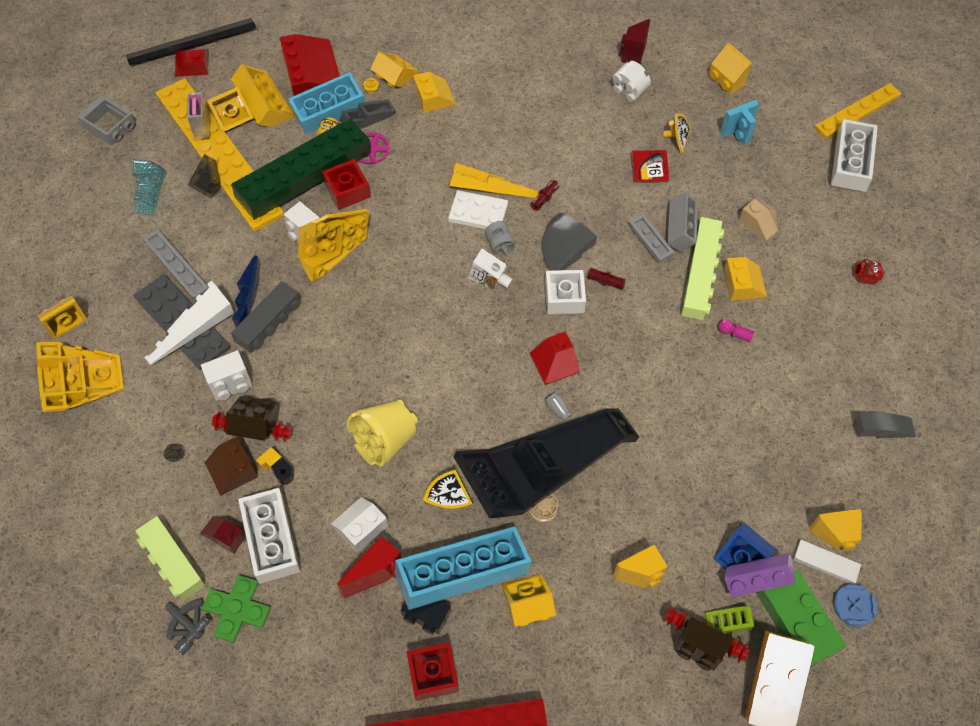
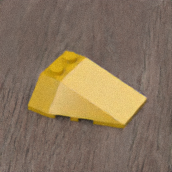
M36 342L37 376L42 412L64 411L124 389L120 355L94 350V352L88 351L79 346L74 348L65 346L61 342Z

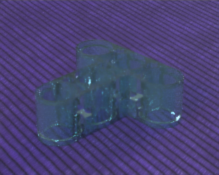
M133 159L131 162V173L136 177L134 213L154 216V210L157 209L159 184H164L163 179L164 177L166 178V171L153 161Z

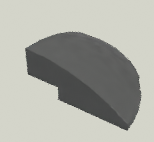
M558 213L549 222L542 236L541 249L543 250L544 262L549 271L565 270L582 258L584 252L596 245L597 236L574 218Z

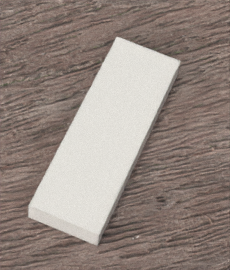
M803 540L799 541L793 560L850 584L856 583L861 564Z

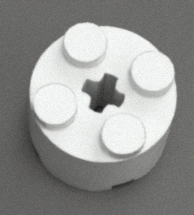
M635 61L626 62L612 77L613 90L618 94L623 93L629 102H633L651 85V79L649 75L646 77L644 74L645 69Z

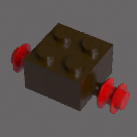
M248 395L240 396L225 416H222L221 411H219L212 418V426H214L215 431L223 428L227 435L265 441L269 434H272L275 441L280 437L283 438V442H286L292 436L290 424L286 423L285 426H282L281 422L278 421V402L266 398L257 399Z
M676 606L674 610L669 608L664 619L667 621L666 626L669 624L675 625V631L681 629L682 626L684 627L674 649L681 658L685 660L692 659L698 662V666L706 671H710V669L714 671L722 662L727 649L729 659L735 656L738 663L741 660L745 661L750 652V649L747 648L748 643L744 645L739 644V638L730 642L732 637L693 617L688 621L686 619V611L680 614L677 612Z

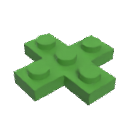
M238 575L230 595L212 589L209 590L202 610L221 616L213 635L215 638L235 643L243 623L263 629L271 608L252 602L259 584L257 580Z

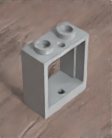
M102 95L77 116L84 129L111 146L136 125L130 112ZM107 112H110L121 120L108 132H105L94 124Z

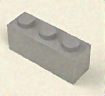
M687 192L672 199L669 206L668 244L679 252L695 245L697 241L698 200Z

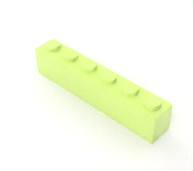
M704 217L700 219L681 316L703 320L705 314L709 315L711 304L708 303V299H712L714 288H711V283L714 284L716 279V273H713V271L717 269L719 262L716 254H720L722 243H719V239L722 240L724 229L721 228L722 221Z

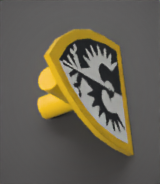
M676 113L675 121L671 120L668 123L670 130L664 131L663 136L676 137L680 153L683 154L691 128L684 114Z

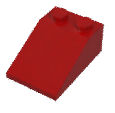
M381 536L337 583L341 596L347 598L387 582L392 577L395 578L396 560L401 559V553Z

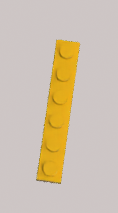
M889 83L818 123L814 129L826 140L838 132L843 119L857 122L898 99L902 93Z

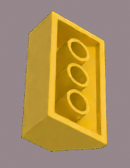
M243 64L239 66L231 80L235 88H239L257 124L272 127L295 117L267 71Z

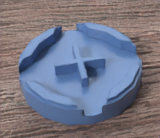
M845 585L834 596L833 606L835 613L847 625L853 627L865 626L877 614L875 597L861 585Z

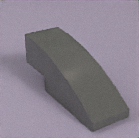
M389 99L359 103L358 109L343 110L340 122L350 118L362 129L387 119L395 114L396 110Z
M859 412L855 418L859 437L876 436V439L916 437L912 418L882 412Z

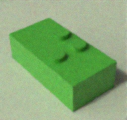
M797 569L795 570V584L759 591L757 596L781 635L806 641L814 645L810 667L840 652L847 645Z

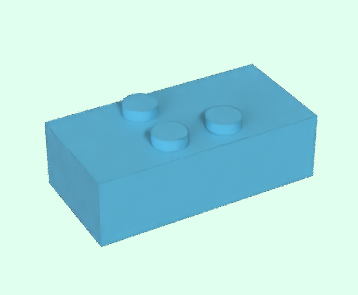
M350 72L288 99L292 111L305 134L318 130L321 120L329 117L339 121L343 110L358 109L359 103H365L364 95Z

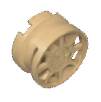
M552 493L529 510L531 516L538 522L553 520L558 511L556 496Z

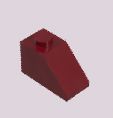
M213 516L200 533L235 554L246 538L241 528L226 519Z

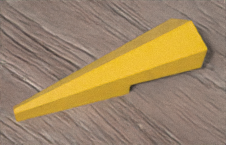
M455 161L449 186L529 198H536L539 192L522 184L511 183L510 180L475 169V167L462 165L458 161Z

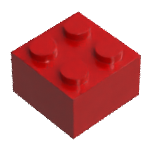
M355 159L322 171L324 184L338 210L371 197L369 183Z
M450 642L406 651L415 701L459 692Z

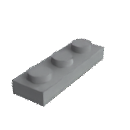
M644 214L629 221L628 226L658 264L674 256L675 252Z

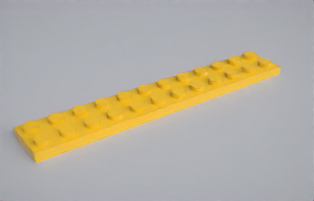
M185 78L155 92L160 102L253 232L284 217V212L278 206L253 220L234 197L231 184L250 174L253 170L227 134L221 130L210 111V138H194L187 118L188 93L196 92Z

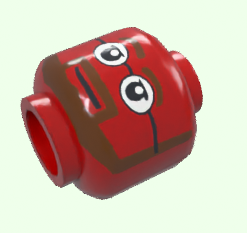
M863 259L856 264L854 275L859 282L874 285L883 278L884 271L879 262Z

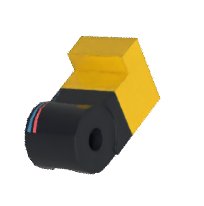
M272 447L256 459L258 466L263 471L267 468L272 471L281 485H288L293 481L294 473L291 466Z

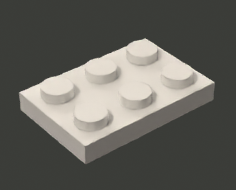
M457 190L448 222L486 229L491 223L504 220L508 200Z

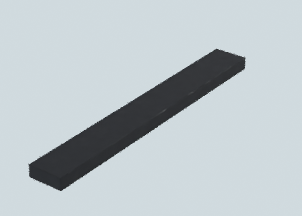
M252 18L133 52L127 54L126 58L129 65L250 30L255 28V24Z

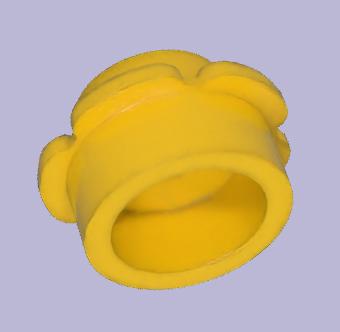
M369 78L363 82L364 89L368 93H374L378 90L379 82L375 81L374 78Z

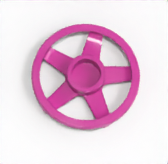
M379 132L365 133L367 137L374 136L370 141L371 153L368 154L371 161L361 159L358 161L365 164H375L385 159L390 150L388 140ZM378 139H382L386 146H378ZM377 151H386L382 158L376 160L375 154Z

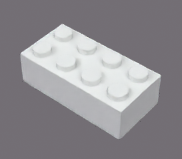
M846 119L842 120L837 132L831 186L862 192L867 191L873 176L878 125Z
M276 488L238 499L253 571L258 583L261 584L300 573L286 507L280 489Z

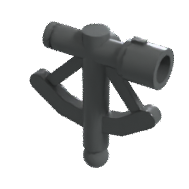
M200 600L188 603L181 609H178L172 603H167L165 609L173 616L168 625L166 638L172 640L174 636H184L174 646L182 655L191 649L192 642L195 639L198 640L202 637L203 629L210 623L206 616H203L198 622L199 607L203 605ZM194 609V620L192 623L185 614ZM180 623L187 631H175L177 624Z

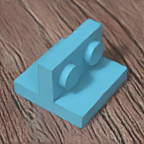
M756 100L726 111L720 131L723 138L735 133L737 140H740L743 145L750 143L757 122L755 116L759 103Z

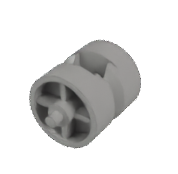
M496 221L487 226L485 233L495 255L509 253L515 248V242L506 222Z

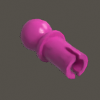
M728 319L720 321L718 326L723 334L731 332L733 333V338L736 336L749 343L755 331L739 326V323L737 326H733L732 321Z

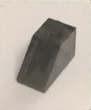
M204 154L188 185L212 198L218 192L221 181L216 160Z

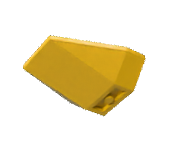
M368 209L328 214L299 227L298 258L311 282L323 277L367 239Z

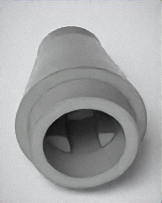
M555 392L545 400L546 406L563 422L572 416L562 394L560 395L558 392Z

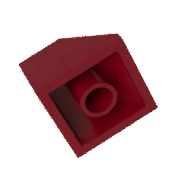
M650 19L628 27L627 33L623 34L621 44H624V46H621L619 56H622L621 62L629 63L630 61H635L641 65L648 38Z

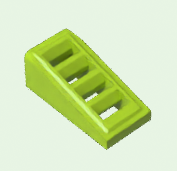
M750 606L705 613L707 625L715 628L713 617H717L719 628L715 629L723 633L750 631L754 627ZM740 614L744 615L745 623L743 624ZM731 615H735L737 625H733ZM722 616H726L728 626L724 627Z

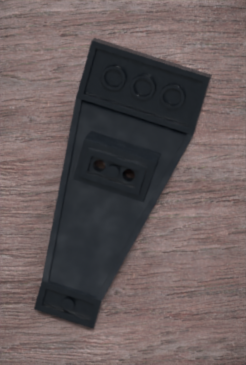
M604 409L491 449L456 451L454 459L490 519L517 516L526 513L621 443L636 442L640 436L620 409Z

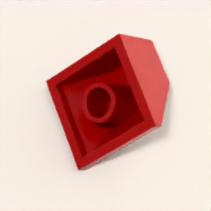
M209 49L176 51L175 77L208 75Z
M566 331L548 337L530 352V356L544 385L580 373L574 347Z

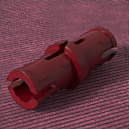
M553 179L550 180L546 187L541 189L537 197L530 203L531 208L539 211L546 202L550 201L553 193L559 188L558 182Z
M594 268L590 269L587 279L602 283L603 286L608 285L623 290L626 281L624 278L612 275L611 272L607 271L606 273Z

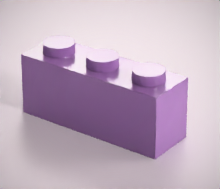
M787 553L729 566L726 569L725 581L731 597L795 584L796 571L790 554Z

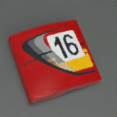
M666 150L631 151L634 183L669 182Z

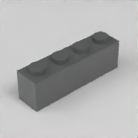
M281 281L231 332L234 342L250 353L258 350L262 346L263 341L268 336L273 335L276 327L287 320L291 311L296 310L300 306L299 292Z

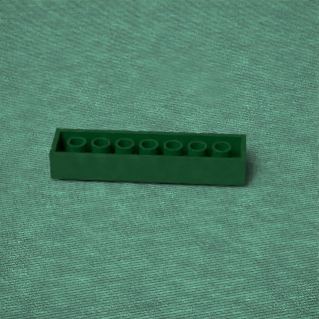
M348 118L233 182L231 186L234 197L255 220L323 181L322 171L352 159L358 161L370 154V139Z

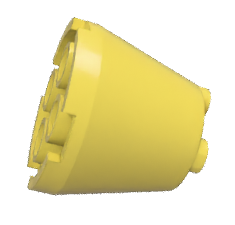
M399 399L352 413L347 419L348 432L353 433L356 441L354 445L356 450L367 463L382 467L415 435V424L418 423L415 414L410 413L403 401Z

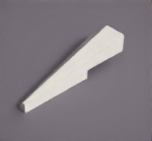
M212 281L207 284L209 287L203 295L199 294L196 297L197 302L190 309H186L168 329L169 335L162 342L158 341L155 344L157 346L156 350L149 356L146 355L144 357L150 365L234 314L231 304Z

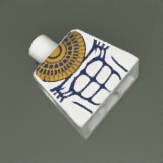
M481 249L473 261L468 277L495 290L498 283L508 288L513 278L504 274L506 264L484 249Z

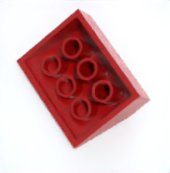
M299 34L279 37L294 96L340 77L330 39Z

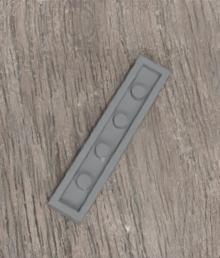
M158 229L143 238L147 247L194 301H197L196 297L199 294L203 295L209 287Z

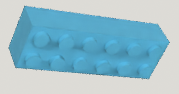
M514 526L398 559L395 563V576L407 608L410 610L527 575L532 561Z

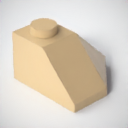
M754 199L743 208L739 221L767 242L778 232L776 210L765 201Z

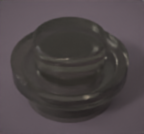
M170 444L164 450L163 456L171 462H176L184 457V451L180 445Z

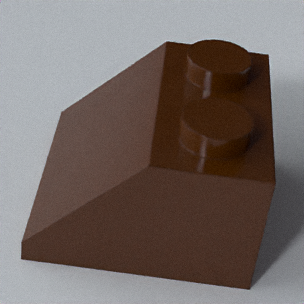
M238 436L218 445L204 462L220 496L258 478Z

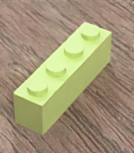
M157 516L135 530L139 536L136 539L142 549H148L150 553L147 557L151 563L159 565L161 569L158 570V573L164 581L169 580L171 586L168 588L175 598L180 596L184 601L205 586Z

